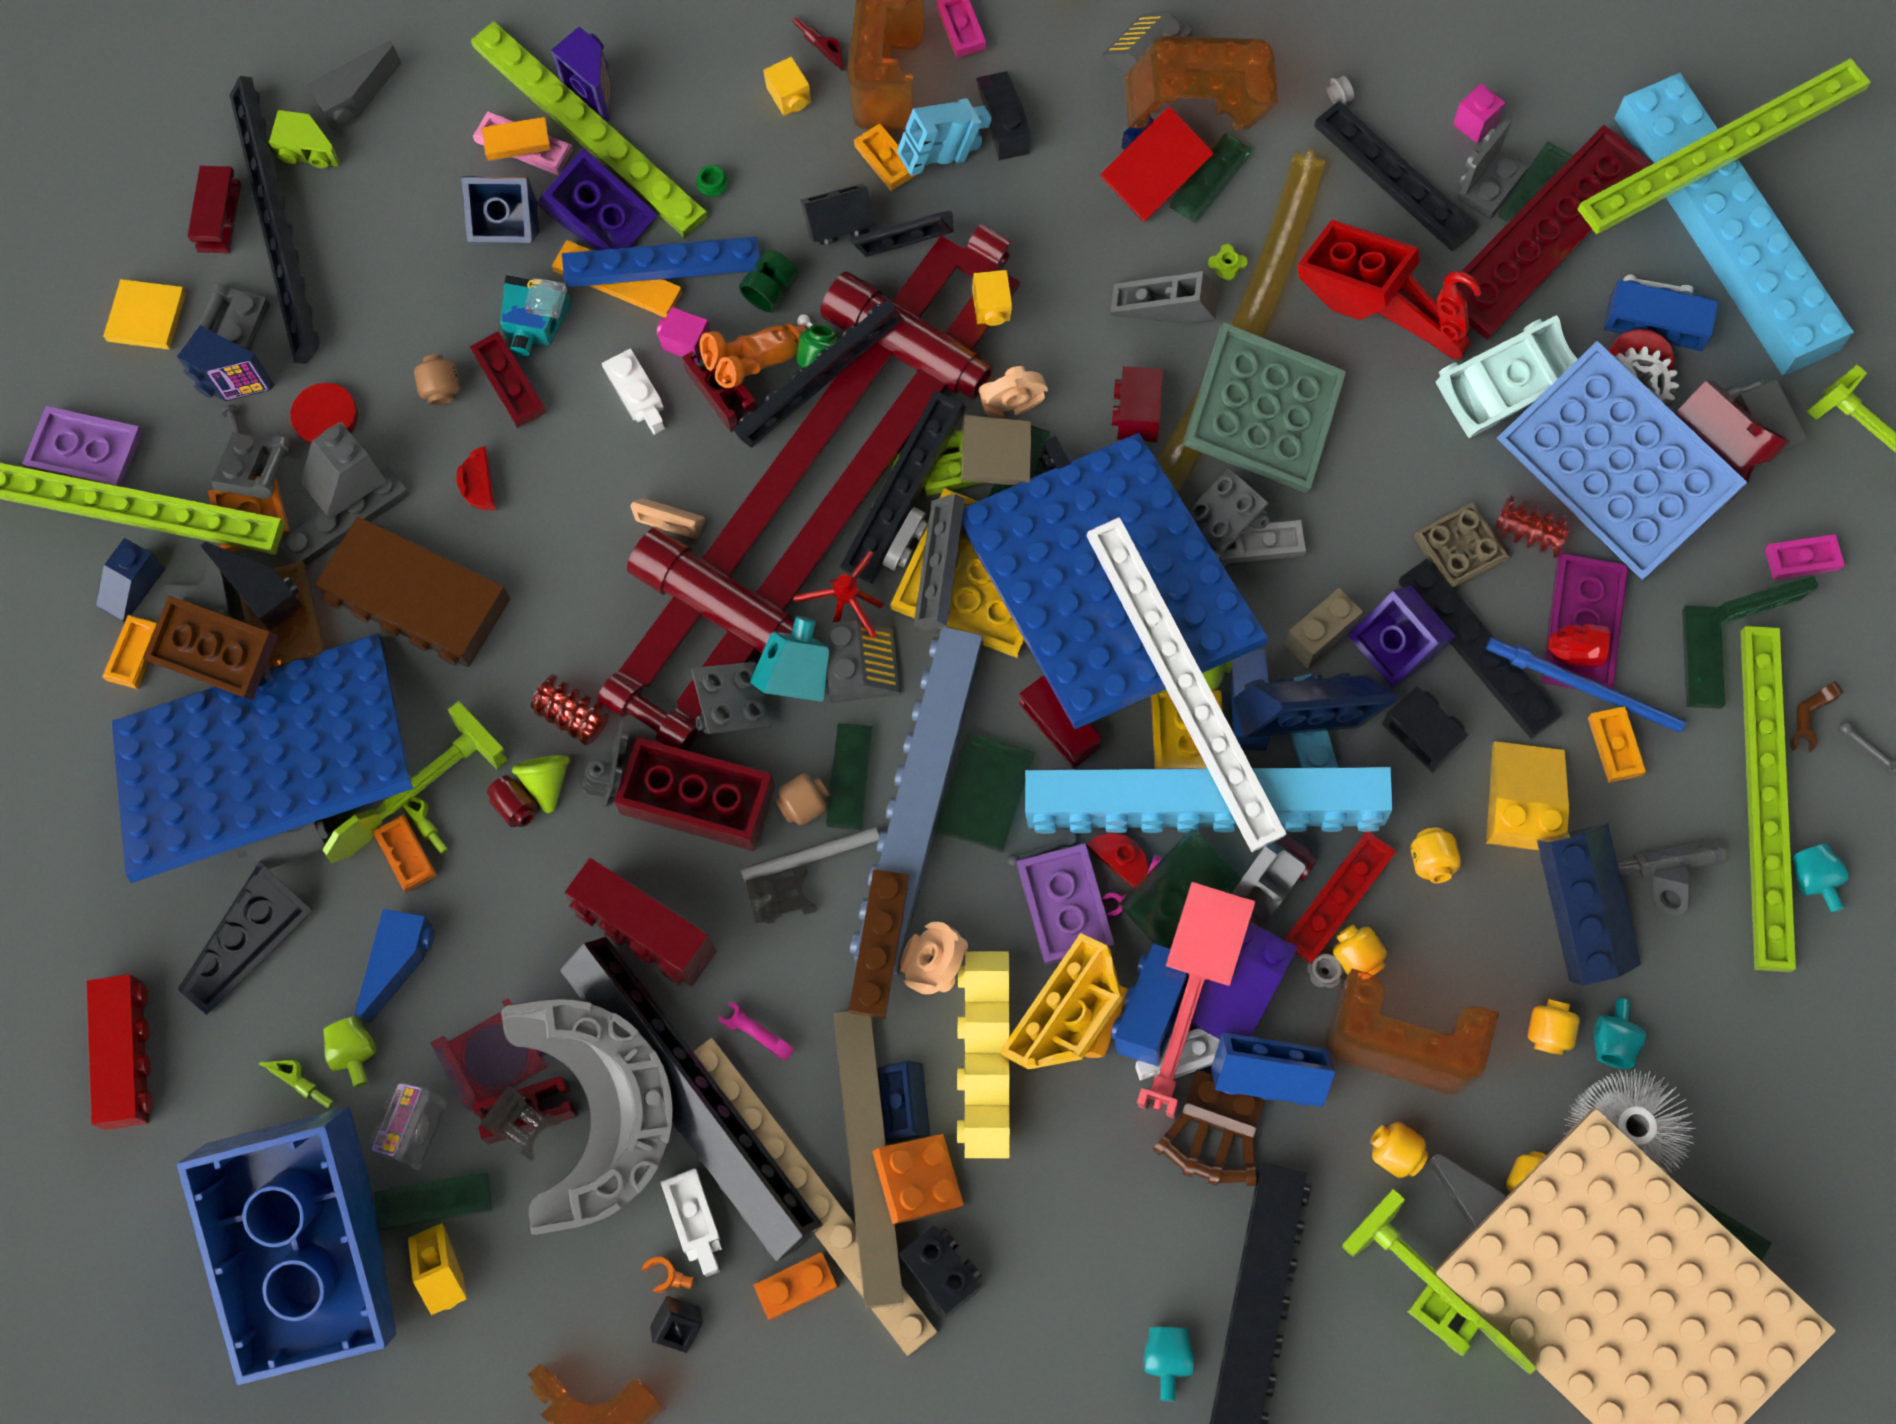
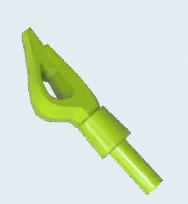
M413 797L402 808L417 826L426 841L430 840L439 853L444 855L447 853L448 848L438 837L436 827L426 818L429 809L427 802L421 798ZM410 802L420 804L421 808L419 811L412 809Z
M288 1059L259 1063V1065L267 1068L268 1071L295 1088L307 1100L313 1098L327 1109L333 1106L334 1101L319 1092L317 1085L302 1078L301 1065L298 1061ZM291 1065L293 1066V1071L290 1074L283 1072L280 1066Z

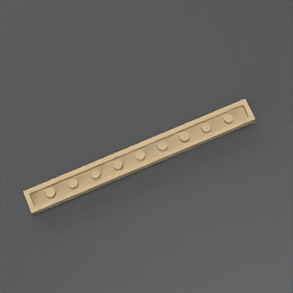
M711 1037L693 1051L822 1222L823 1226L815 1233L816 1237L863 1297L856 1225ZM902 1286L903 1305L871 1309L907 1357H909L938 1332Z

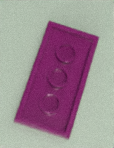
M1566 553L1558 555L1544 660L1614 689L1628 566L1626 564ZM1586 624L1607 626L1609 628L1610 646L1607 660L1603 666L1583 667L1568 665L1555 659L1547 650L1549 638L1558 629L1570 625L1583 626ZM1544 674L1541 676V683L1576 689Z

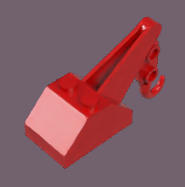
M1331 219L1297 264L1299 278L1331 311L1357 320H1362L1370 315L1379 313L1433 345L1452 359H1461L1470 347V340L1466 336L1469 331L1468 307L1465 295L1458 290L1457 282L1468 285L1476 296L1481 294L1479 284L1472 276L1465 272L1452 271L1444 278L1443 288L1437 297L1436 304L1411 276V273L1420 262L1419 249L1417 247Z

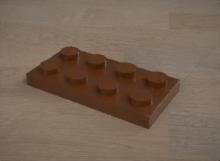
M168 596L144 660L253 700L278 635Z

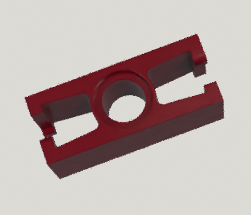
M200 165L187 235L191 242L196 243L195 249L198 253L230 254L241 189L240 180L232 179L234 177V170L231 166Z
M693 351L682 357L687 374L730 432L734 431L733 428L739 424V420L736 418L733 409L729 410L727 406L738 400L747 413L757 409L755 399L743 383L732 388L715 389L714 387L718 384L715 379L716 369L707 370L706 372L701 371L695 364L694 359L697 357Z
M1044 675L1019 693L1021 698L1019 706L1072 769L1076 768L1100 749L1101 745L1099 742H1101L1102 738L1090 723L1074 729Z
M562 1076L473 1103L474 1114L480 1117L482 1122L489 1121L488 1114L505 1110L508 1117L506 1123L489 1130L486 1129L485 1124L478 1126L481 1140L489 1145L577 1117L574 1104L569 1101L562 1103L563 1107L545 1110L542 1104L543 1098L558 1092H563L564 1094L571 1092L568 1082ZM524 1102H532L533 1111L531 1115L525 1119H518V1107Z

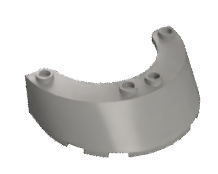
M554 999L506 1006L501 1011L506 1039L517 1047H526L545 1052L565 1064L581 1083L590 1109L589 1138L577 1165L558 1184L543 1193L537 1194L529 1205L528 1216L531 1235L577 1228L605 1219L619 1211L645 1188L657 1171L666 1145L669 1142L673 1109L670 1086L664 1067L655 1050H652L648 1042L633 1025L616 1013L613 1014L591 1003Z

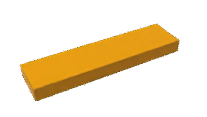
M566 240L552 264V269L554 272L564 276L562 253L593 250ZM663 279L589 285L592 288L662 317H667L671 307L674 308L683 293L682 287Z

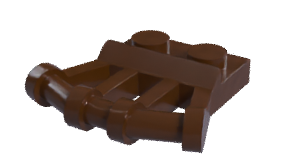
M1196 1070L1181 1116L1158 1141L1153 1150L1158 1155L1163 1153L1184 1171L1183 1175L1192 1177L1195 1174L1209 1179L1208 1183L1217 1186L1218 1183H1245V1186H1256L1253 1137L1265 1100L1256 1096L1231 1095L1223 1091L1215 1090L1213 1075ZM1191 1120L1199 1123L1188 1156L1172 1141ZM1208 1127L1224 1132L1213 1165L1198 1160ZM1233 1135L1242 1138L1244 1168H1223Z

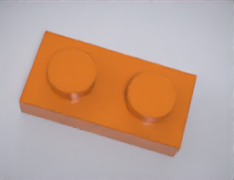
M822 1252L753 1284L769 1321L838 1288Z

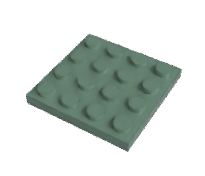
M1223 323L1219 328L1182 445L1307 493L1311 489L1346 371Z

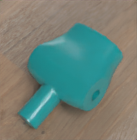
M1827 843L1805 849L1791 857L1795 867L1796 883L1803 895L1822 894L1831 913H1836L1845 908L1836 888L1848 881V871Z
M1625 998L1616 1000L1614 1017L1606 1015L1598 1017L1594 1025L1593 1037L1596 1059L1599 1062L1610 1067L1627 1070L1633 1068L1636 1064V1059L1641 1053L1646 1040V1031L1629 1022L1631 1001Z
M1150 1327L1144 1348L1143 1369L1147 1374L1161 1377L1160 1401L1175 1402L1176 1378L1193 1374L1194 1355L1189 1338V1329Z

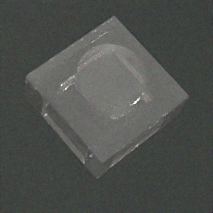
M533 278L524 306L526 312L559 318L567 292L565 283Z

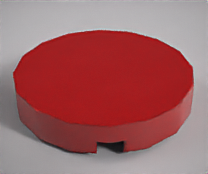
M325 382L311 385L301 391L293 401L290 410L292 427L298 436L310 445L326 429L335 426L340 421L352 433L359 417L357 405L349 392L337 384Z

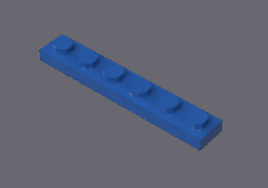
M757 237L562 253L566 287L748 272L755 270L754 265L760 258Z

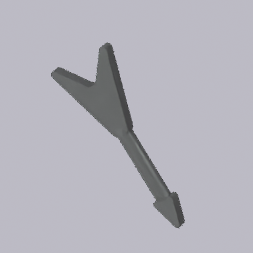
M210 557L204 579L199 585L167 584L164 586V590L177 599L233 618L226 577ZM268 663L262 676L266 681L271 679Z

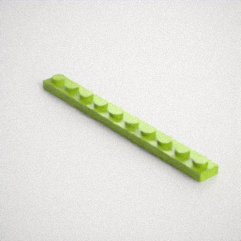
M493 21L471 39L475 50L683 238L687 237L708 218L707 212L496 22Z
M1850 58L1580 203L1578 211L1597 235L1865 91L1871 81Z
M0 463V499L275 555L286 525L281 518Z
M1744 626L1740 633L1754 969L1792 972L1796 969L1780 628Z

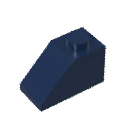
M124 538L104 564L96 606L125 623L127 616L133 614L164 572L165 567L151 552Z

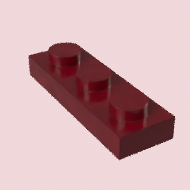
M499 331L469 346L517 428L546 413L543 404Z

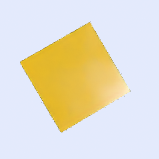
M120 279L103 337L107 342L170 350L187 292L183 287Z

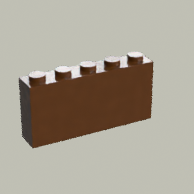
M360 517L356 518L315 583L323 595L321 599L330 606L339 609L342 605L350 609V613L354 617L365 623H368L371 619L379 623V627L386 633L394 637H398L399 634L410 638L409 642L422 651H427L430 648L438 652V656L442 660L454 666L459 662L470 667L510 601L504 586Z

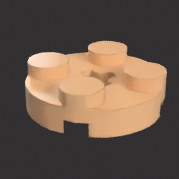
M1023 366L1012 367L1006 371L1004 377L994 382L986 383L979 388L984 412L994 418H1004L1003 412L1013 410L1015 415L1027 412L1045 399L1044 391L1048 392L1043 375L1034 371H1025Z
M931 922L924 926L928 930L924 931L920 936L915 933L909 939L900 960V971L905 973L906 980H903L905 984L920 994L925 995L934 994L937 991L944 993L953 987L955 975L968 949L967 941L960 936L958 931L943 922ZM930 957H934L933 960L929 963Z

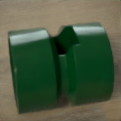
M767 249L755 263V270L749 271L739 284V290L744 298L753 306L764 312L771 313L783 299L784 294L782 291L787 292L798 279L799 272L788 258L779 252Z

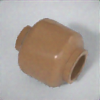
M432 354L425 356L423 363H420L414 369L418 395L421 399L428 401L429 405L437 406L451 403L454 401V397L459 394L461 388L457 366L453 361L443 359V355Z
M803 773L782 785L778 790L779 798L775 801L789 824L794 821L796 824L803 826L826 812L827 803L825 798L830 796L820 777L813 781L808 774Z

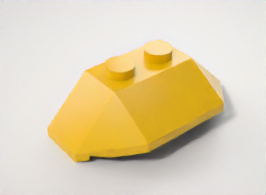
M1080 933L999 1053L1026 1069L1082 1060L1123 999L1110 948L1106 944Z

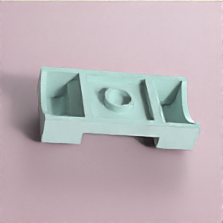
M1557 315L1544 322L1538 319L1527 325L1521 334L1460 365H1457L1455 362L1438 372L1440 377L1435 383L1468 439L1530 406L1578 360L1564 338L1560 319Z

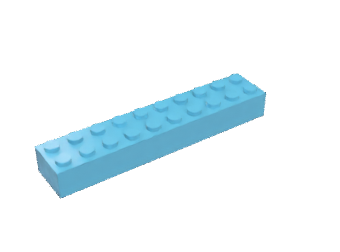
M1681 73L1624 96L1614 118L1632 147L1653 163L1718 129ZM1738 159L1666 197L1782 376H1786L1835 354L1843 348L1854 333Z
M1391 767L1252 768L1281 825L1288 832H1303L1307 830V827H1321V830L1325 832L1342 831L1343 826H1357L1358 831L1363 832L1377 831L1379 826H1385L1392 812ZM1208 769L1025 770V813L1028 828H1035L1036 833H1055L1056 828H1070L1072 833H1090L1092 828H1106L1108 833L1127 832V828H1142V832L1159 833L1163 831V828H1177L1178 832L1193 833L1198 832L1199 827H1213L1215 832L1226 833L1233 832L1235 827H1238Z

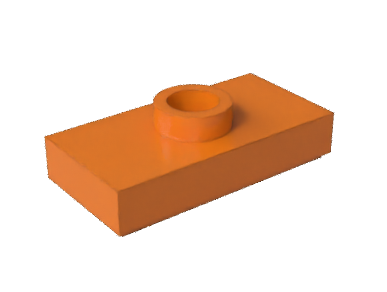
M404 814L372 831L405 893L438 876Z

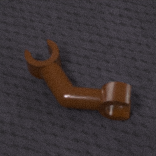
M1836 681L1825 686L1797 706L1796 734L1790 740V746L1793 751L1798 747V738L1800 737L1808 740L1809 752L1816 747L1817 737L1811 731L1812 712L1839 698V695L1844 693Z

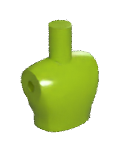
M356 1016L348 1017L323 1029L324 1052L330 1069L332 1071L348 1069L354 1088L367 1085L368 1081L362 1063L373 1057L377 1051L375 1043L369 1031L362 1024L361 1019Z

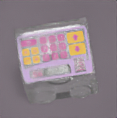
M398 1081L396 1089H392L386 1097L384 1103L386 1113L381 1125L377 1124L372 1131L369 1144L372 1146L370 1153L382 1159L420 1171L448 1101L429 1088Z

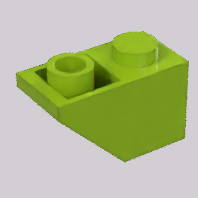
M278 110L269 144L277 159L287 164H296L297 162L310 163L312 166L322 169L328 166L339 167L340 160L332 144L309 114Z

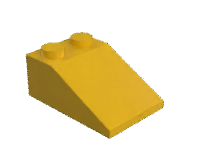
M1494 741L1492 746L1486 844L1539 850L1537 840L1568 833L1569 799L1565 750Z

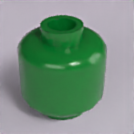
M816 324L802 331L799 336L796 352V361L801 368H806L816 360L817 354L822 349L831 347L840 339L835 330L826 325Z

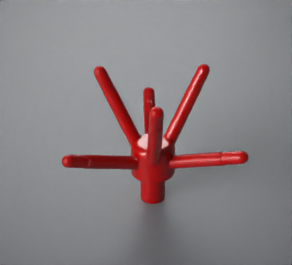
M868 551L851 576L841 574L837 579H830L829 584L833 588L798 594L793 597V600L799 602L834 595L838 602L832 623L840 622L844 604H851L870 637L876 638L875 630L856 600L858 597L878 608L883 607L881 601L859 590L856 583L857 578L873 557V552Z

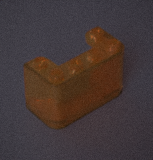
M856 0L848 63V78L853 121L860 128L870 130L880 123L886 131H906L905 128L913 110V74H906V76L902 74L899 70L898 59H890L891 49L913 50L922 43L925 30L924 0Z
M1159 37L1130 67L1125 75L1128 127L1144 128L1148 124L1151 113H1158L1162 109V103H1172L1179 98H1215L1217 114L1226 113L1231 116L1234 121L1233 130H1249L1278 104L1273 49L1264 40Z
M1351 969L1339 988L1326 1036L1325 1046L1326 1049H1330L1333 1059L1449 1095L1461 1093L1483 1073L1487 1064L1499 1012L1475 1006L1466 1008L1459 1014L1453 1034H1441L1379 1015L1384 999L1382 982L1372 974Z

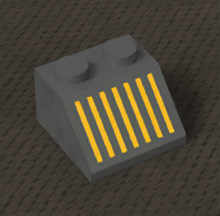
M1169 12L1141 14L1102 54V59L1151 93L1190 52L1193 29Z
M859 620L822 624L824 644L829 648L827 674L832 703L901 695L893 628L871 623L877 634L876 638H871Z

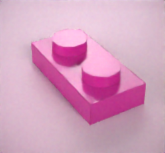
M936 0L937 10L956 58L986 50V40L970 0Z
M1836 534L1768 544L1764 549L1773 581L1840 571L1845 566Z

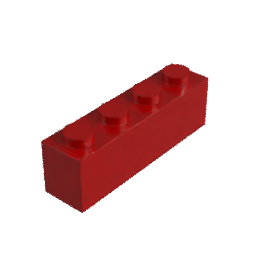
M131 974L88 980L86 982L91 1125L103 1130L148 1124V1112L152 1111L153 1102L151 1093L147 1090V1076H150L151 1073L150 1059L145 1051V1041L149 1039L150 1034L148 1022L144 1019V1005H147L148 1002L147 988L141 980Z

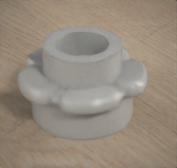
M1345 76L1330 79L1327 94L1331 102L1335 104L1339 101L1346 107V103L1354 99V91L1349 80Z
M1322 953L1318 955L1312 964H1308L1307 972L1311 975L1310 981L1313 985L1319 988L1326 986L1330 989L1340 983L1343 968L1333 955ZM1322 969H1328L1329 973L1323 974Z

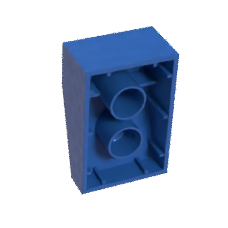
M350 1106L208 1142L176 1164L237 1385L383 1349L397 1334L370 1179Z

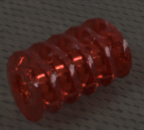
M1510 495L1501 509L1494 530L1497 527H1501L1500 537L1502 539H1505L1510 532H1514L1515 544H1518L1524 536L1527 537V548L1529 549L1538 541L1540 542V553L1542 554L1551 546L1553 547V558L1556 559L1564 546L1571 525L1567 527V516L1561 515L1554 522V511L1549 510L1543 517H1540L1541 506L1536 505L1530 512H1527L1528 502L1523 500L1517 507H1514V496Z
M554 674L550 675L536 690L531 700V709L539 717L545 716V720L550 724L556 723L557 728L567 731L569 736L573 738L579 737V741L585 746L590 745L605 728L609 715L607 713L602 716L600 715L603 705L599 702L590 709L591 697L588 695L577 701L580 695V690L577 688L566 694L569 683L563 681L555 687L558 677Z

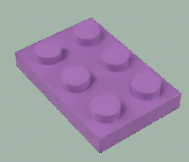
M45 406L22 465L29 469L122 487L143 431L139 426Z
M1086 843L1017 861L1018 872L1044 966L1061 962L1080 933L1106 944L1110 949L1114 948L1115 944Z

